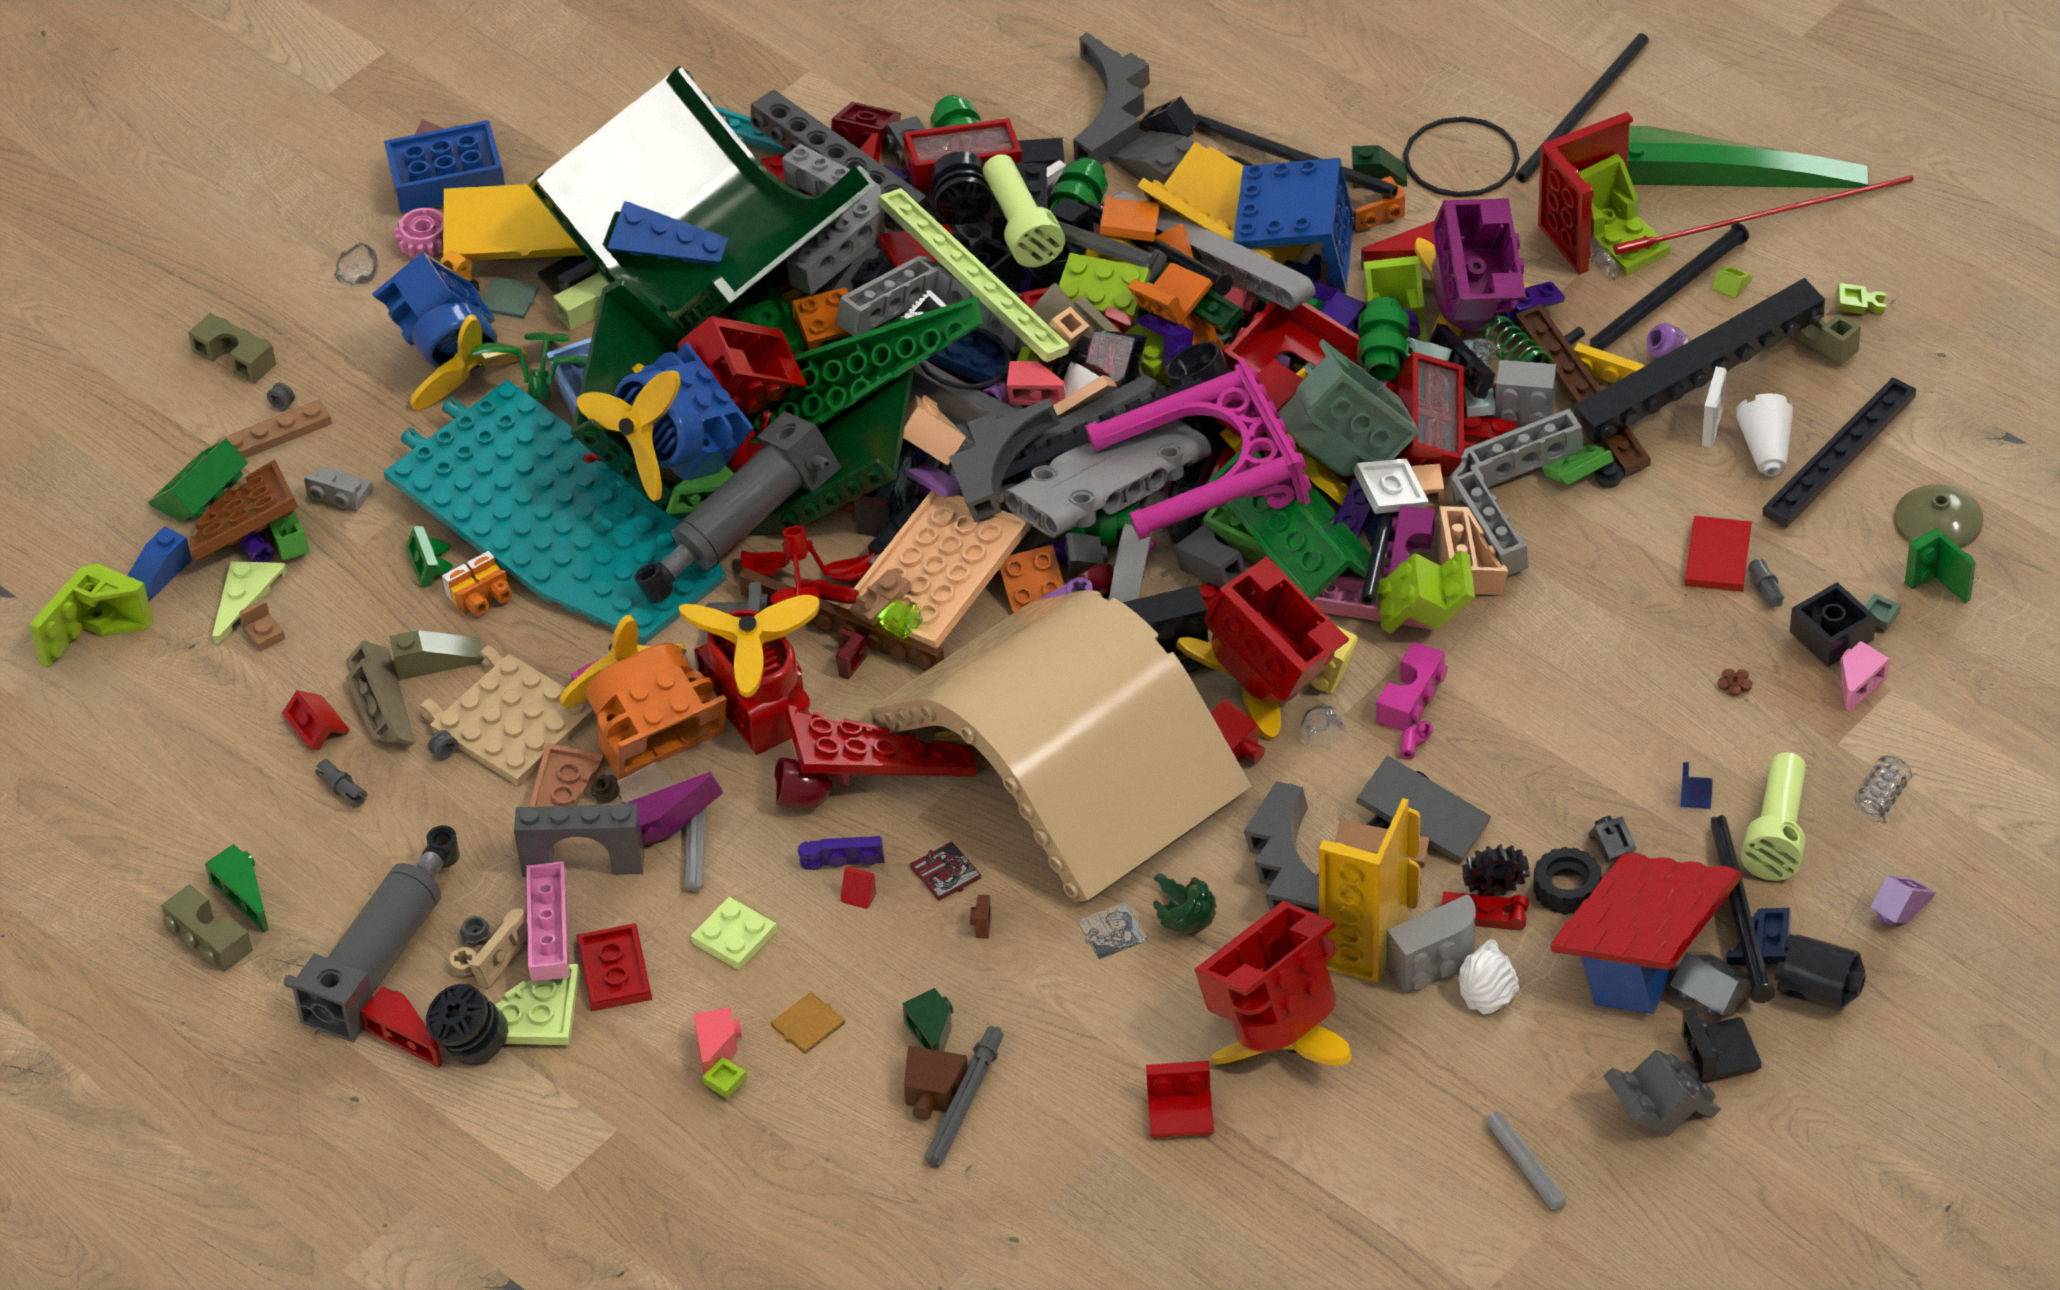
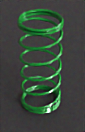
M1497 316L1483 328L1481 335L1482 343L1492 353L1496 354L1500 360L1520 361L1521 357L1529 349L1535 348V351L1523 358L1522 362H1526L1532 357L1528 361L1531 362L1536 354H1542L1540 363H1543L1546 355L1549 364H1552L1550 355L1537 346L1534 340L1529 339L1527 334L1522 333V330L1516 327L1509 318ZM1500 320L1499 322L1495 323L1494 326L1490 329L1486 343L1485 334L1488 327L1493 322ZM1502 322L1510 323V326L1502 330L1497 336L1495 346H1491L1489 342L1490 334L1495 326ZM1511 329L1508 338L1497 346V341L1501 334ZM1520 335L1519 342L1512 350L1504 353L1505 346L1514 336ZM1527 342V347L1520 356L1511 359L1513 351L1521 343ZM1502 348V353H1499L1497 349ZM1510 353L1509 359H1505L1504 355Z

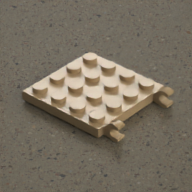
M487 645L479 653L485 657L481 665L490 671L444 712L433 700L426 699L420 705V708L426 711L422 718L426 722L431 723L430 729L433 734L441 730H447L458 741L457 749L519 787L540 767L546 743L563 746L592 720L596 714L588 701L572 708H563L560 703V696L566 689L565 687L511 654L502 658L493 647Z

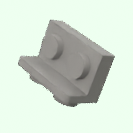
M323 466L316 476L307 474L304 478L309 498L355 512L359 510L373 490L372 481Z

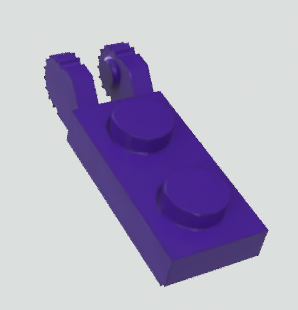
M881 836L806 841L802 844L800 843L797 849L800 856V865L805 870H818L823 865L841 867L846 864L873 865L875 863H885Z

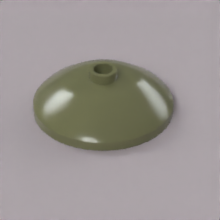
M1932 484L1915 488L1900 499L1896 507L1895 522L1901 535L1909 542L1937 527L1943 534L1949 536L1959 548H1963L1979 536L1983 525V513L1977 501L1968 493L1952 486Z

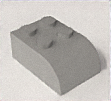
M1468 894L1387 930V970L1405 994L1423 989L1428 984L1441 978L1450 977L1460 970L1465 958L1474 953L1476 909L1473 900Z

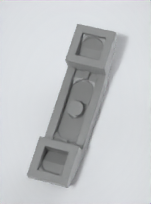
M1124 524L1109 600L1115 598L1120 602L1139 599L1153 532L1150 533L1151 536L1139 540L1133 526Z

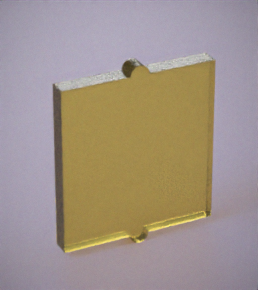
M809 992L770 1022L771 1027L785 1037V1042H791L804 1054H807L846 1024L845 1019L831 1009L830 1003L825 1004L812 992Z

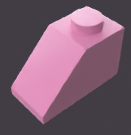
M1862 641L1852 649H1847L1840 660L1842 664L1840 679L1845 708L1850 712L1884 682L1888 675L1889 658Z

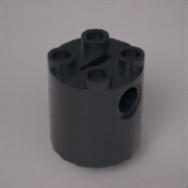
M1800 934L1788 935L1784 949L1787 952L1785 963L1779 962L1775 973V980L1778 981L1777 991H1780L1782 995L1841 1012L1845 1009L1846 1005L1861 995L1865 984L1866 972L1859 951Z

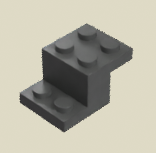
M1655 1050L1632 1073L1628 1071L1624 1073L1611 1068L1603 1076L1634 1122L1666 1136L1671 1135L1695 1111L1713 1118L1721 1110L1714 1101L1716 1098L1715 1093L1698 1078L1700 1075L1699 1070L1691 1062L1680 1061L1672 1053L1667 1055Z

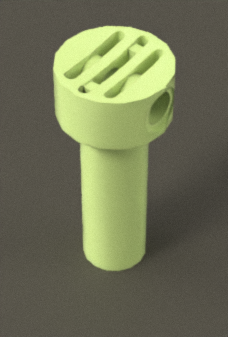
M993 156L984 164L982 170L990 189L1008 221L1004 237L1013 257L1020 265L1025 267H1039L1051 262L1061 253L1065 245V234L1056 217L1050 210L1044 207H1037L1010 156Z
M1779 753L1772 758L1761 816L1751 821L1745 830L1741 860L1744 867L1751 874L1764 880H1786L1796 875L1802 866L1806 837L1802 828L1797 825L1806 764L1800 756L1794 753Z

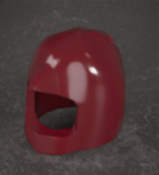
M781 757L775 764L776 805L789 809H812L823 804L830 795L832 781L829 780L828 774L802 773L797 759Z

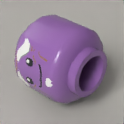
M1661 323L1655 326L1647 336L1648 351L1657 359L1689 342L1684 330L1668 323Z

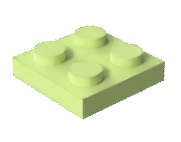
M728 897L691 935V942L740 971L778 931L777 923Z

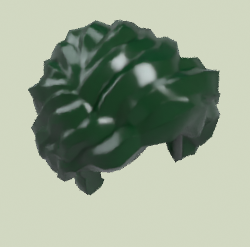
M1162 873L1155 875L1154 881L1160 884L1162 891L1170 899L1168 905H1162L1156 900L1153 902L1154 909L1157 910L1156 915L1165 928L1174 929L1180 933H1193L1204 930L1212 923L1216 915V898L1204 881L1199 880L1197 877H1192L1191 882L1185 887L1174 879H1168Z

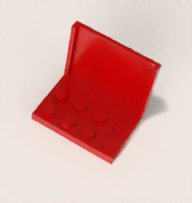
M1628 112L1541 144L1538 226L1579 275L1589 271V259L1591 258L1590 239L1592 238L1591 219L1593 218L1592 198L1594 197L1592 186L1582 179L1579 172L1615 154H1618L1624 160L1627 168L1629 126L1633 122V118Z

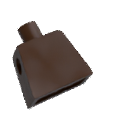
M914 1046L908 1047L904 1093L906 1104L914 1107L912 1111L914 1117L919 1120H928L933 1110L947 1111L968 1068L967 1055Z

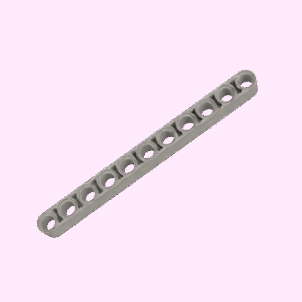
M1123 190L1112 196L1113 198L1145 201ZM1159 208L1155 236L1182 223L1187 230L1193 258L1220 274L1230 275L1234 284L1288 310L1297 308L1315 296V287L1307 276L1163 208Z

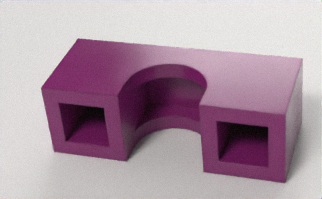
M1400 506L1399 516H1394L1392 521L1391 533L1395 534V540L1389 541L1387 558H1391L1390 566L1385 565L1383 578H1386L1402 562L1406 561L1411 556L1409 553L1412 550L1432 548L1435 530V509Z

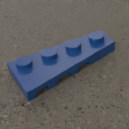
M624 200L607 251L609 253H616V251L630 253L629 255L641 256L642 254L657 256L658 259L666 260L676 258L683 259V262L719 266L728 238Z

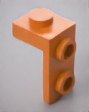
M1391 176L1381 179L1397 185ZM1397 185L1398 193L1395 198L1381 195L1380 201L1354 209L1353 227L1355 231L1359 232L1405 216V194L1403 188Z

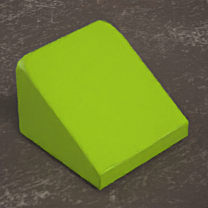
M1727 266L1717 270L1712 289L1736 298L1749 284L1752 276L1734 267Z

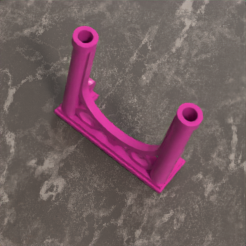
M1244 358L1238 359L1239 364L1234 365L1235 370L1098 424L1095 421L1085 425L1089 441L1095 452L1176 419L1194 415H1205L1222 419L1231 424L1243 439L1242 451L1238 461L1230 471L1219 479L1144 509L1130 512L1129 517L1139 540L1151 536V532L1241 497L1248 498L1264 495L1267 503L1272 508L1287 506L1292 502L1294 496L1298 503L1303 501L1305 505L1311 503L1308 491L1312 490V486L1307 474H1303L1302 471L1307 469L1301 453H1295L1297 448L1292 436H1286V426L1282 418H1276L1278 414L1273 401L1267 402L1268 395L1263 383L1257 384L1259 383L1257 373L1253 366L1250 368L1247 366ZM1249 414H1250L1251 416L1257 415V417H1255V418H1251V417H1247V416H1248ZM1264 431L1266 432V434H1267L1268 437H1269V438H1265V437L1257 438V437H1258L1262 432H1264ZM1260 450L1271 452L1268 457L1263 459L1253 457Z

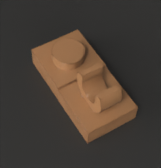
M888 569L875 583L867 587V591L862 596L858 595L856 597V603L850 607L852 614L874 626L912 589L910 581Z

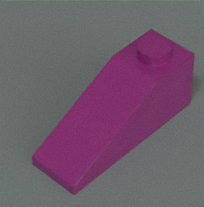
M708 772L629 801L628 804H637L644 846L672 836L723 794V791L712 773Z

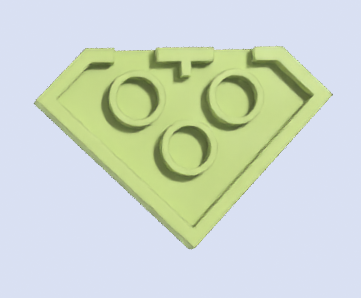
M569 964L570 977L534 982L530 980L527 983L522 981L504 994V999L495 1004V1006L503 1012L508 1021V1035L505 1044L570 1045L580 973L578 964Z

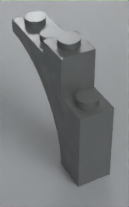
M1050 398L999 419L992 412L967 422L976 446L952 455L949 458L974 522L1001 512L999 502L1000 488L1011 462L1033 439L1060 424Z

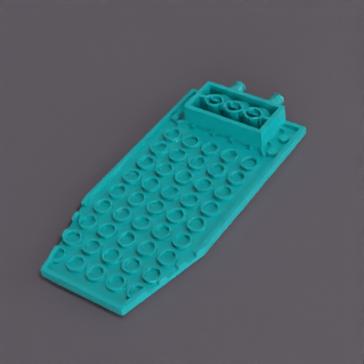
M508 379L469 408L465 407L454 397H449L452 403L446 399L442 405V411L452 417L453 420L428 439L420 435L414 428L409 427L408 431L410 433L405 430L400 440L403 444L410 447L412 451L384 471L385 480L483 554L489 551L493 555L496 565L542 600L552 603V601L563 605L564 610L573 614L577 611L586 615L588 620L593 623L606 624L612 627L613 632L624 616L632 615L638 626L637 642L645 645L680 617V605L697 604L726 581V572L718 562L708 571L701 569L692 562L677 575L672 583L673 591L665 600L659 603H650L634 580L635 573L639 568L648 563L663 561L678 547L672 537L671 530L682 520L663 512L603 461L599 462L596 460L591 464L584 462V454L588 455L591 451L570 434L572 427Z

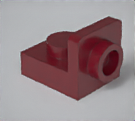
M840 628L837 631L839 650L836 654V662L839 676L849 680L867 657L865 637L857 632Z

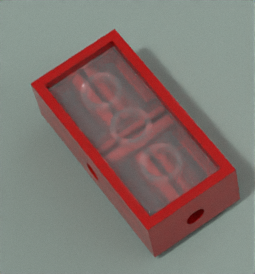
M1010 118L904 132V160L913 186L918 191L932 189L930 182L931 168L938 159L952 152L966 151L973 153L981 158L984 164L996 155H1007L1011 157L1014 163H1022V150Z
M1412 352L1400 366L1398 396L1420 433L1397 455V459H1407L1411 467L1440 464L1442 475L1449 477L1460 465L1461 457L1464 453V366Z

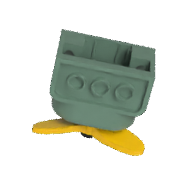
M1322 339L1319 345L1326 357L1317 366L1310 362L1304 366L1308 376L1299 384L1296 394L1278 411V419L1282 418L1286 426V436H1292L1297 448L1295 453H1301L1307 469L1302 471L1307 474L1308 478L1317 487L1325 491L1342 506L1349 487L1335 473L1343 477H1350L1354 474L1353 469L1356 463L1393 460L1420 431L1398 395Z

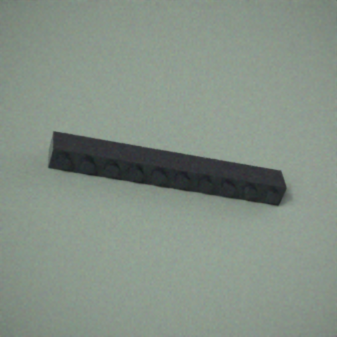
M1803 278L1574 405V416L1582 426L1583 434L1593 445L1602 440H1607L1625 427L1633 426L1643 417L1656 413L1668 403L1681 399L1686 393L1695 388L1703 387L1708 381L1712 380L1716 367L1726 368L1728 372L1738 364L1749 361L1756 354L1771 349L1783 339L1796 335L1799 330L1808 325L1816 324L1824 317L1825 298L1806 278Z

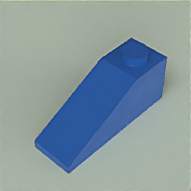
M164 526L144 546L127 576L144 583L148 601L152 600L192 561L187 537Z

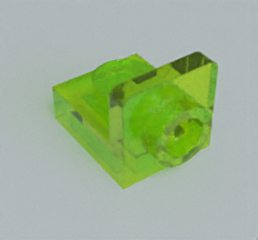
M898 599L893 601L876 617L880 626L902 640L912 631H915L923 622L919 606L916 602L911 601L906 605Z

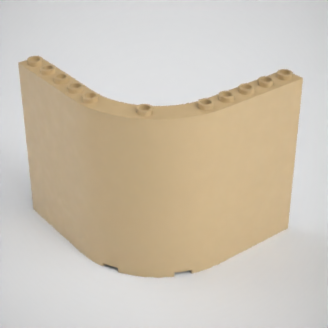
M1082 590L1028 603L869 708L873 724L890 729L889 733L927 726H942L962 736L966 743L972 744L990 762L1003 779L1004 787L1014 796L1019 805V813L1031 825L1034 831V839L1046 851L1050 867L1062 879L1065 893L1075 902L1090 900L1252 787L1194 683L1173 652L1169 654L1165 652L1162 646L1155 640L1159 636L1157 632L1136 612L1115 598L1110 600L1102 598L1101 593L1098 591Z

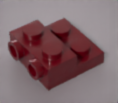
M851 102L832 118L831 130L851 144L861 146L864 145L873 133H878L882 148L886 145L885 135H888L887 124L901 120V112Z

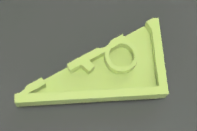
M231 561L212 634L215 644H220L223 639L231 634L233 631L232 625L240 618L239 612L259 602L262 597L271 591L270 584L278 576L284 577L287 572L285 563Z

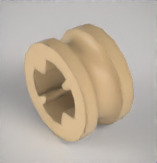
M461 947L451 953L449 961L452 973L456 977L468 978L474 975L469 965L476 956L473 949ZM467 960V964L461 965V961Z

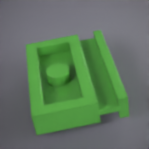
M1586 443L1583 445L1582 451L1546 464L1542 468L1545 477L1560 483L1565 482L1566 485H1569L1614 460L1610 450L1605 452L1602 447Z

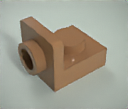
M264 600L250 605L239 612L244 633L260 652L285 639L284 631L269 614L268 605Z

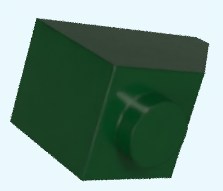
M1379 145L1352 146V170L1380 180L1391 176L1397 185L1401 187L1407 186L1406 164ZM1353 184V189L1362 188Z
M933 988L902 1003L904 1023L923 1048L944 1051L952 1029L951 1014L953 1013V1007L946 996L941 997L936 988Z

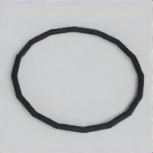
M1466 116L1442 118L1422 126L1409 138L1403 153L1406 170L1418 184L1436 193L1456 197L1482 195L1501 187L1514 175L1520 159L1516 142L1503 128L1487 120ZM1465 121L1483 124L1500 132L1512 145L1515 159L1510 172L1498 183L1480 190L1457 192L1437 188L1423 181L1411 168L1408 155L1413 141L1425 130L1443 123Z

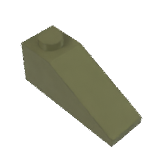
M421 630L389 636L398 680L480 664L484 660V657L479 653L482 650L480 639L476 637Z

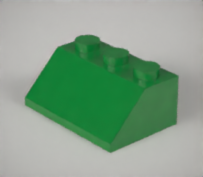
M225 438L202 450L155 494L148 503L151 507L181 522L190 517L195 520L207 510L204 505L209 500L214 502L225 493L223 487L227 483L232 485L243 476L241 470L248 462L230 441Z

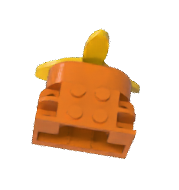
M626 615L619 621L614 631L612 643L608 647L610 651L608 655L589 666L566 687L560 696V703L563 708H572L588 700L598 717V746L618 780L724 733L727 703L725 695L717 697L713 691L714 685L711 679L691 668L684 656L687 649L683 644L637 645L638 626L632 615Z

